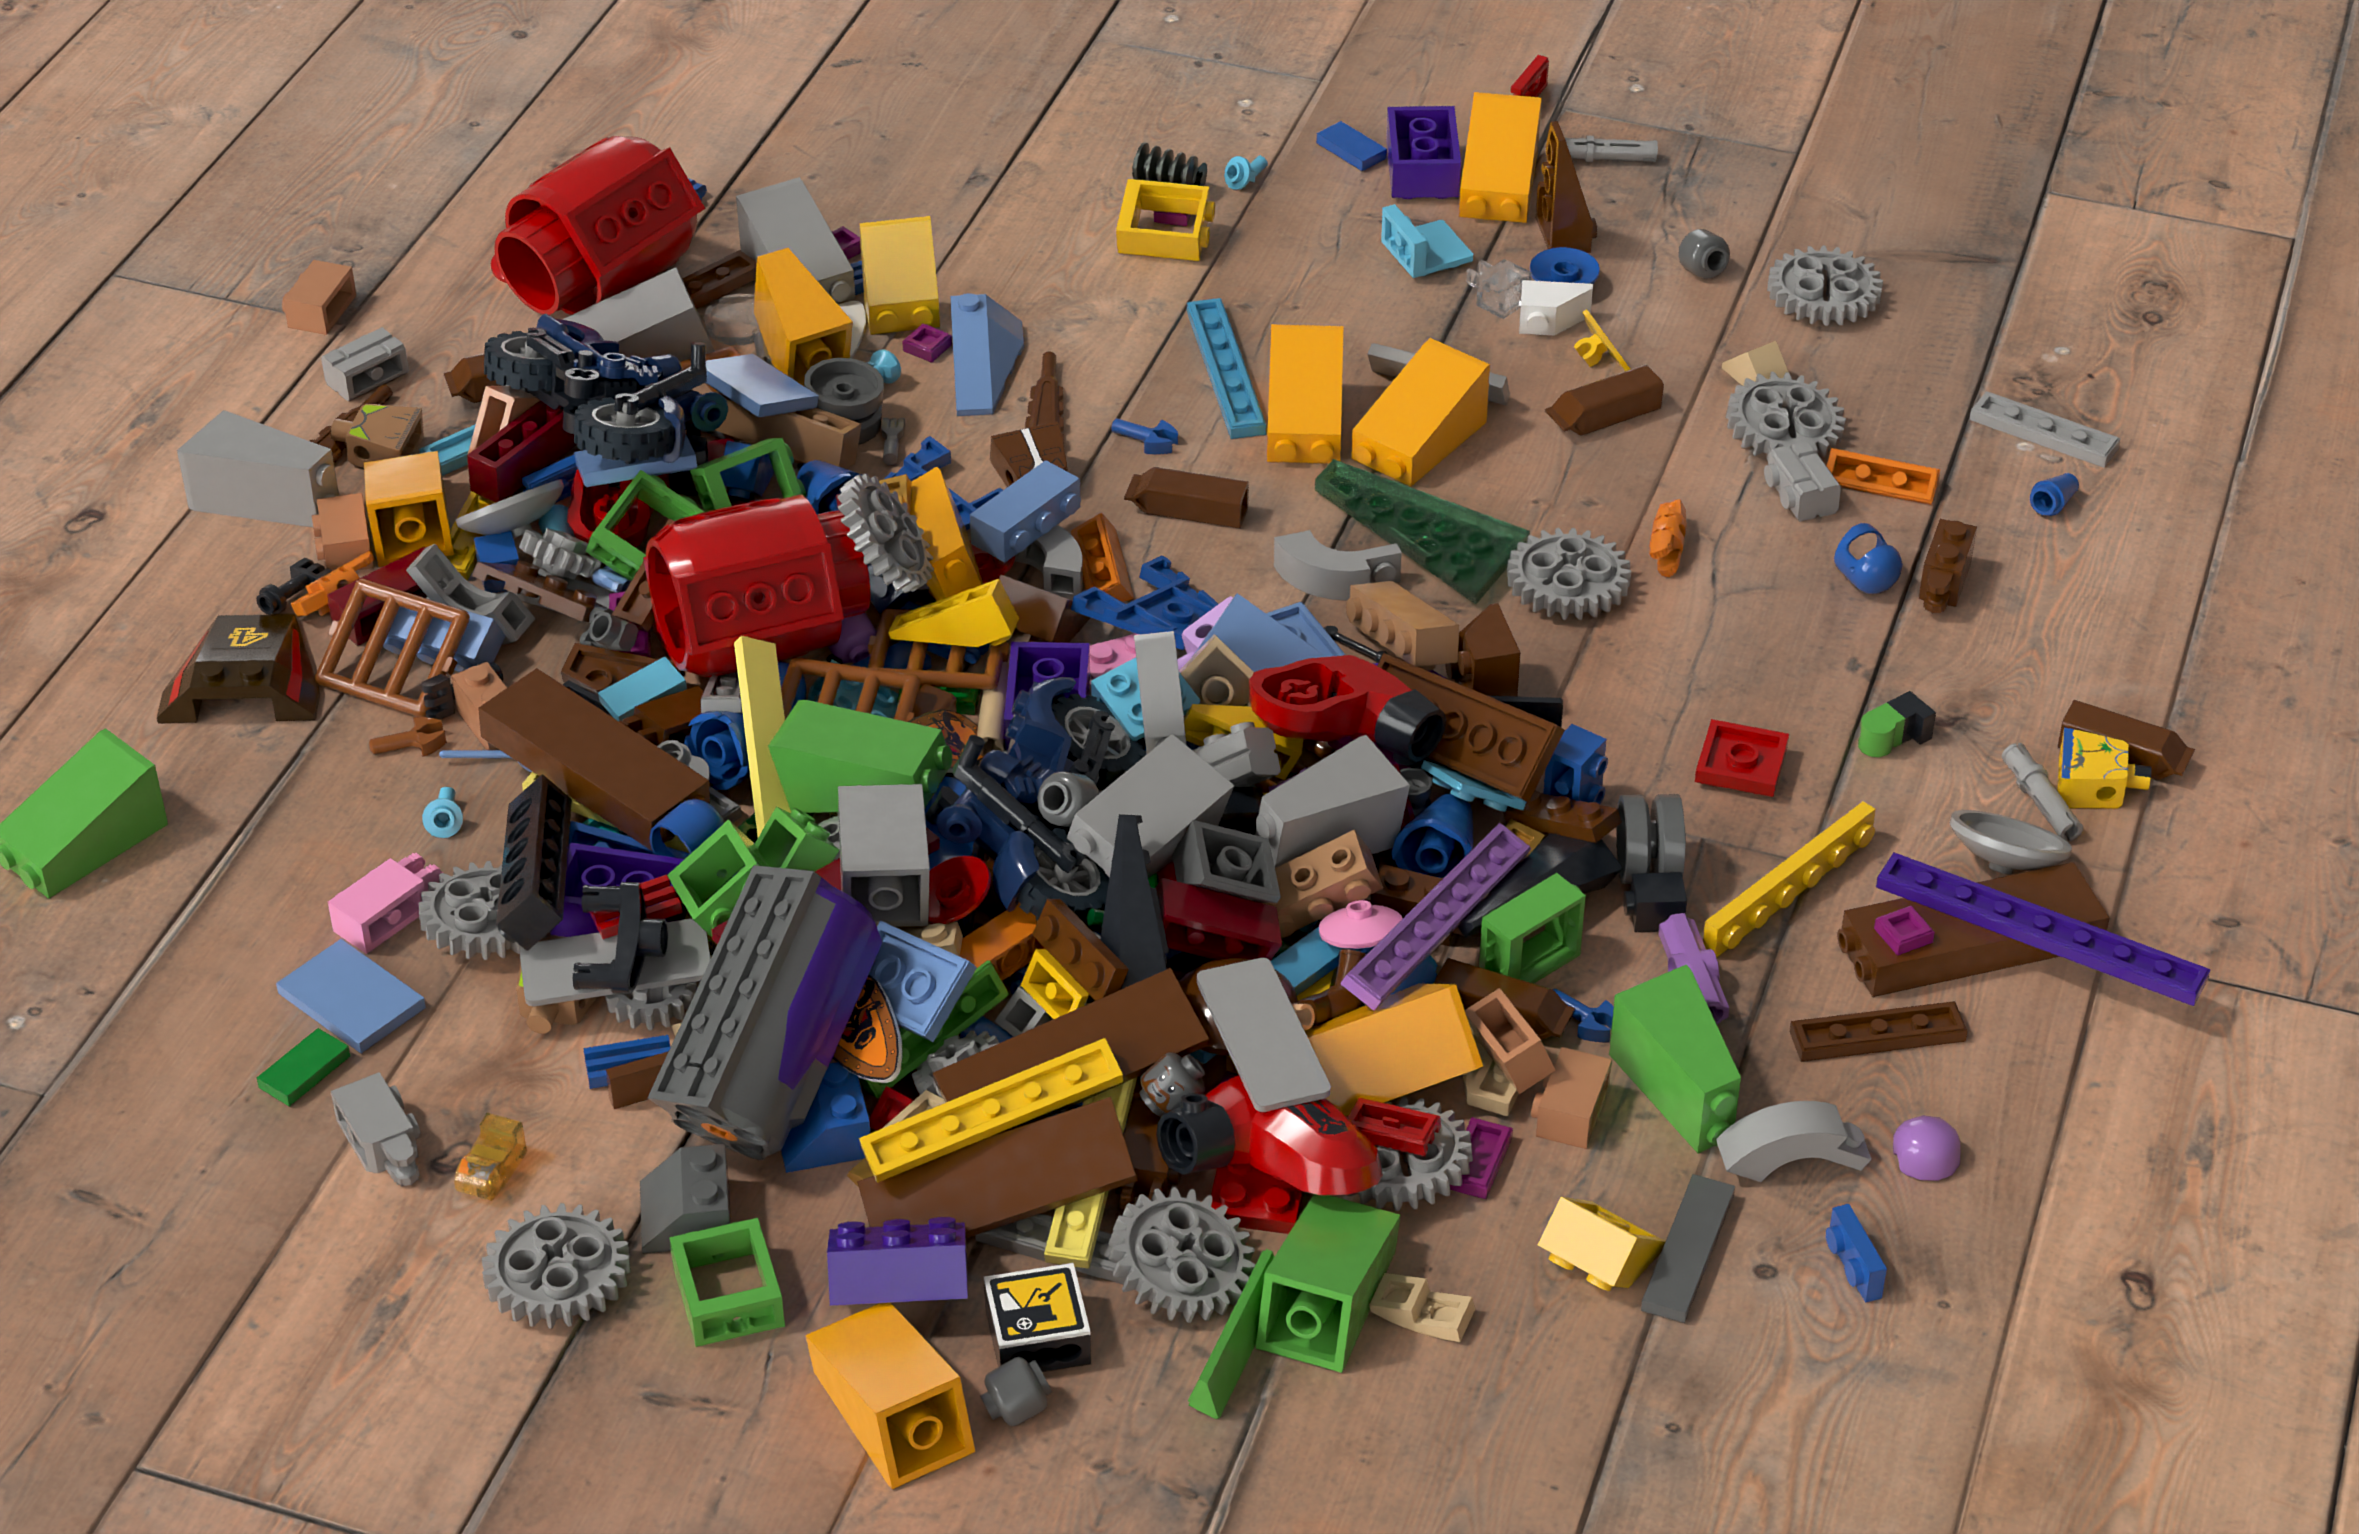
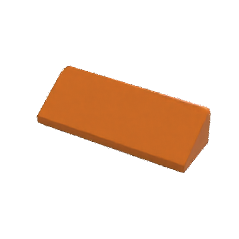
M1834 448L1830 450L1826 466L1843 488L1929 505L1933 504L1940 481V469Z
M1099 513L1072 529L1071 535L1077 541L1082 552L1085 590L1096 587L1121 602L1134 599L1117 531L1105 515Z

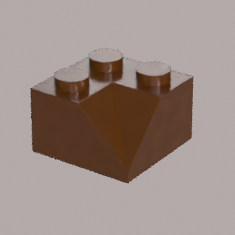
M1498 603L1490 604L1459 632L1458 662L1445 664L1446 673L1449 679L1455 680V683L1486 696H1518L1521 652Z

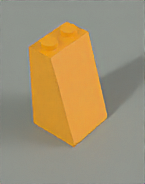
M1474 92L1460 187L1459 217L1527 223L1538 156L1541 98Z
M789 248L758 256L754 297L755 318L772 360V365L804 386L805 374L811 366L822 360L850 358L853 321Z
M1271 324L1267 462L1340 464L1344 326Z
M1429 338L1352 430L1351 459L1412 487L1487 423L1490 364Z
M438 451L364 462L366 507L378 566H385L424 546L428 547L436 544L445 556L454 555Z
M935 467L911 482L910 515L916 516L918 527L925 532L921 535L922 539L930 544V547L926 550L933 556V560L929 562L934 570L930 572L932 578L926 584L930 588L928 590L930 595L936 601L983 585V581L965 525L941 470Z
M1418 983L1390 995L1375 1011L1365 1005L1305 1030L1331 1085L1330 1095L1326 1099L1338 1107L1346 1116L1349 1115L1358 1098L1384 1103L1483 1067L1456 984Z
M892 1303L876 1304L806 1335L815 1375L891 1489L975 1453L960 1376Z

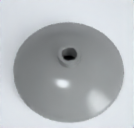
M562 479L455 519L456 524L465 531L482 535L511 531L513 538L521 536L526 530L532 531L530 523L542 518L551 510L562 494L564 488Z
M1958 810L1953 812L1950 818V826L1962 843L1972 853L1989 861L1988 867L2000 873L2012 874L2013 869L2038 870L2054 866L2067 860L2072 851L2071 845L2060 836L2036 825L2011 817L1983 811Z

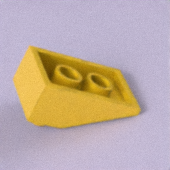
M930 216L859 223L864 304L870 335L916 330L922 324L933 328L940 327L939 297Z

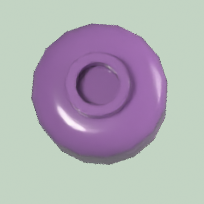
M866 613L844 618L838 643L828 646L831 654L842 659L843 664L851 662L854 664L871 655L868 651L870 635L876 636L877 631Z

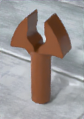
M413 717L414 727L410 731L370 739L369 749L372 754H379L415 746L421 749L422 757L430 755L447 743L442 721L428 717Z

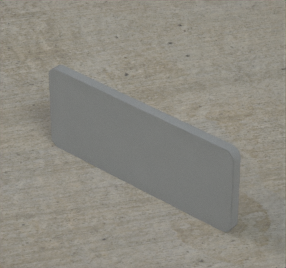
M693 918L667 922L668 947L666 955L664 957H645L634 991L701 981L711 959L707 933ZM600 933L540 941L528 951L520 947L519 952L526 1004L529 1006H540L612 995L611 989L575 990L572 977L573 973H577L573 970L576 962L611 963L615 959L618 935L602 939Z
M1258 958L1202 970L1197 974L1198 988L1251 1102L1257 1111L1267 1112L1324 1099L1330 1095L1331 1085L1269 959Z

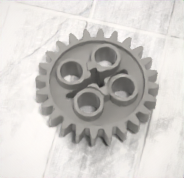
M1808 246L1805 253L1799 249H1794V256L1784 253L1783 260H1775L1774 267H1770L1767 291H1770L1769 298L1776 300V307H1785L1784 314L1788 315L1796 312V320L1809 317L1810 324H1814L1819 319L1823 321L1825 326L1829 325L1830 320H1835L1839 325H1843V319L1845 318L1854 323L1856 322L1857 315L1866 318L1868 311L1876 310V304H1880L1883 280L1880 279V271H1874L1875 264H1865L1864 256L1853 258V251L1841 254L1839 247L1830 252L1826 246H1822L1820 251H1815L1811 246ZM1823 269L1827 271V301L1823 300Z
M1771 372L1769 379H1766L1761 374H1757L1755 382L1746 378L1744 386L1737 385L1735 393L1730 395L1725 418L1729 419L1727 428L1734 429L1733 439L1743 438L1742 448L1755 447L1754 456L1762 452L1767 453L1766 458L1768 461L1769 452L1773 448L1782 446L1791 448L1792 444L1808 441L1818 456L1825 459L1828 450L1830 451L1831 448L1836 449L1837 443L1841 442L1846 418L1842 417L1844 408L1837 407L1839 400L1837 397L1828 398V388L1817 390V381L1806 384L1802 375L1797 380H1792L1789 372L1785 373L1784 378H1778L1775 372Z
M859 474L840 488L841 494L837 497L842 503L838 506V509L845 515L841 522L849 527L850 532L847 533V536L855 542V551L864 554V563L866 565L871 563L874 575L877 577L882 574L885 584L889 585L892 583L896 591L902 589L904 593L913 592L926 584L932 578L930 572L934 568L929 561L933 560V556L926 550L930 547V544L922 539L921 535L925 532L918 527L916 516L909 515L907 512V503L901 504L897 492L890 493L887 483L884 482L880 485L876 476L870 478L868 474L863 476Z
M1556 528L1555 535H1550L1542 530L1540 539L1529 535L1527 543L1519 542L1517 544V551H1511L1507 567L1508 586L1513 587V596H1521L1522 605L1533 602V612L1543 608L1547 609V617H1551L1555 612H1560L1563 620L1567 619L1569 613H1574L1579 620H1582L1583 612H1588L1593 617H1597L1598 608L1610 612L1611 603L1620 605L1621 596H1627L1631 579L1630 560H1625V551H1616L1617 543L1604 544V535L1593 539L1590 538L1591 531L1589 530L1584 532L1583 535H1577L1575 528H1571L1569 534H1563L1560 528Z
M487 861L484 868H478L472 862L469 863V870L467 871L453 867V876L441 873L439 874V883H428L429 891H422V902H419L421 930L426 931L428 941L436 939L438 949L450 945L451 955L464 950L466 951V959L472 958L476 952L482 953L484 960H488L492 952H497L501 958H505L506 950L509 949L520 954L521 946L517 942L511 943L506 940L496 926L502 864L499 868H493L491 861Z
M1402 1097L1399 1105L1395 1106L1438 1115L1441 1117V1129L1439 1133L1434 1132L1435 1139L1432 1145L1428 1144V1152L1425 1156L1402 1151L1404 1160L1408 1165L1409 1177H1405L1402 1173L1398 1150L1375 1145L1378 1149L1383 1176L1377 1185L1365 1191L1347 1195L1351 1197L1359 1193L1360 1204L1364 1205L1371 1199H1376L1378 1209H1381L1387 1202H1393L1395 1211L1400 1210L1403 1202H1409L1413 1209H1418L1419 1199L1424 1198L1427 1202L1434 1204L1435 1193L1438 1192L1449 1196L1450 1185L1461 1186V1175L1470 1173L1469 1162L1473 1161L1470 1131H1465L1464 1120H1455L1453 1110L1441 1114V1104L1438 1102L1426 1108L1424 1098H1420L1415 1105H1408L1407 1098ZM1391 1101L1384 1102L1386 1104L1393 1105Z
M1172 1187L1169 1197L1166 1198L1159 1189H1155L1151 1200L1141 1194L1135 1205L1128 1203L1123 1215L1118 1216L1108 1244L1113 1247L1108 1259L1111 1262L1117 1263L1113 1276L1127 1277L1122 1287L1123 1292L1136 1289L1139 1293L1135 1303L1138 1305L1146 1300L1152 1302L1151 1314H1156L1163 1307L1167 1309L1169 1320L1172 1321L1178 1311L1183 1312L1187 1323H1191L1196 1312L1205 1321H1209L1213 1310L1220 1315H1224L1229 1304L1236 1305L1255 1267V1264L1250 1261L1255 1250L1253 1247L1245 1246L1250 1236L1249 1232H1236L1241 1219L1237 1217L1227 1220L1224 1216L1228 1206L1223 1205L1215 1210L1211 1207L1212 1196L1208 1195L1202 1202L1196 1201L1195 1190L1191 1189L1187 1197L1182 1198L1178 1189Z
M560 1203L557 1211L550 1213L546 1205H541L540 1215L534 1216L527 1210L523 1211L524 1222L519 1223L513 1219L507 1220L509 1232L496 1230V1243L486 1244L487 1256L482 1257L484 1270L482 1274L490 1301H498L499 1312L501 1313L511 1310L512 1318L515 1322L528 1315L531 1327H534L541 1318L546 1319L548 1328H553L556 1320L563 1318L568 1327L572 1326L573 1316L577 1314L586 1321L590 1320L589 1309L592 1307L601 1312L606 1311L604 1298L618 1300L617 1287L627 1286L626 1274L631 1272L628 1242L624 1241L622 1229H614L611 1217L600 1221V1214L597 1209L585 1216L583 1206L580 1204L572 1213L566 1212L564 1203Z

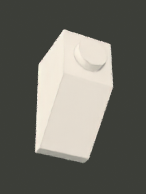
M1522 280L1519 334L1555 336L1585 320L1582 312L1587 309L1591 314L1593 284Z

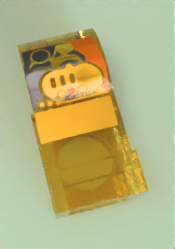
M486 1113L479 1124L481 1133L469 1153L461 1159L456 1170L454 1182L456 1191L492 1201L501 1188H504L526 1155L527 1147L522 1122Z

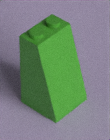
M798 700L768 745L791 812L793 808H797L805 813L838 812V786L922 784L925 809L952 765V751L946 745L941 729L809 700Z
M106 728L101 730L0 823V865L6 870L12 869L17 873L28 888H36L47 898H51L167 826L168 821L155 764Z
M1683 965L1615 994L1609 1050L1611 1058L1697 1154L1713 1146H1718L1716 1139L1736 1121L1741 1076L1692 970L1687 965Z
M1314 1194L1265 1271L1255 1348L1342 1373L1370 1312L1369 1304L1394 1257L1401 1215L1330 1195Z

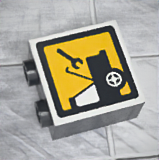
M1074 1263L984 1277L985 1311L998 1367L1016 1357H1022L1028 1363L1035 1360L1041 1372L1091 1364V1332Z

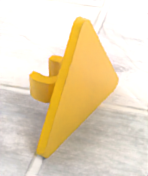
M1587 309L1583 311L1588 329L1593 336L1580 339L1574 345L1580 357H1583L1587 365L1592 367L1601 360L1602 354L1607 351L1624 371L1631 370Z

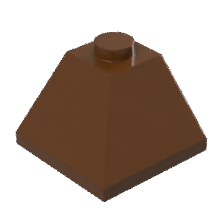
M1000 574L999 579L1019 617L1016 625L1017 629L1031 635L1028 642L1070 643L1091 618L1071 610L1072 600Z

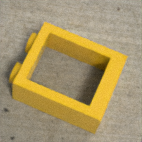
M1128 179L1116 227L1118 253L1199 261L1202 247L1208 248L1210 227H1207V223L1213 222L1215 217V201H1210L1209 187ZM1141 210L1197 215L1193 234L1138 228Z

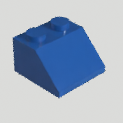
M838 1062L830 1063L804 1124L790 1130L784 1146L780 1150L786 1173L865 1158L859 1138L870 1134V1121L857 1075L845 1069Z

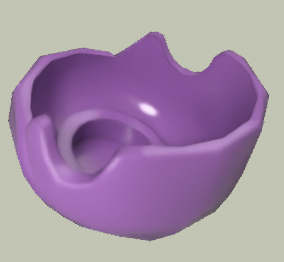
M1922 1115L1904 1121L1896 1129L1893 1136V1154L1897 1155L1900 1170L1905 1175L1919 1180L1938 1181L1953 1175L1959 1167L1961 1155L1960 1139L1956 1130L1940 1117Z

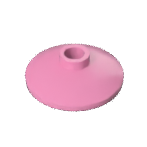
M1363 900L1353 901L1345 908L1327 915L1319 924V935L1324 942L1340 948L1360 949L1374 947L1403 918L1397 911L1391 908L1371 905L1370 902Z

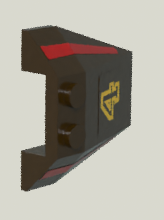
M295 614L218 615L163 690L157 713L158 724L197 723L202 699L272 698L276 721H315L320 691Z

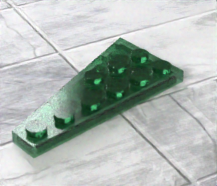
M1334 459L1315 478L1316 492L1388 543H1397L1402 553L1474 604L1481 600L1507 569L1511 551H1517V544L1519 542L1527 543L1528 536L1530 535L1529 530Z

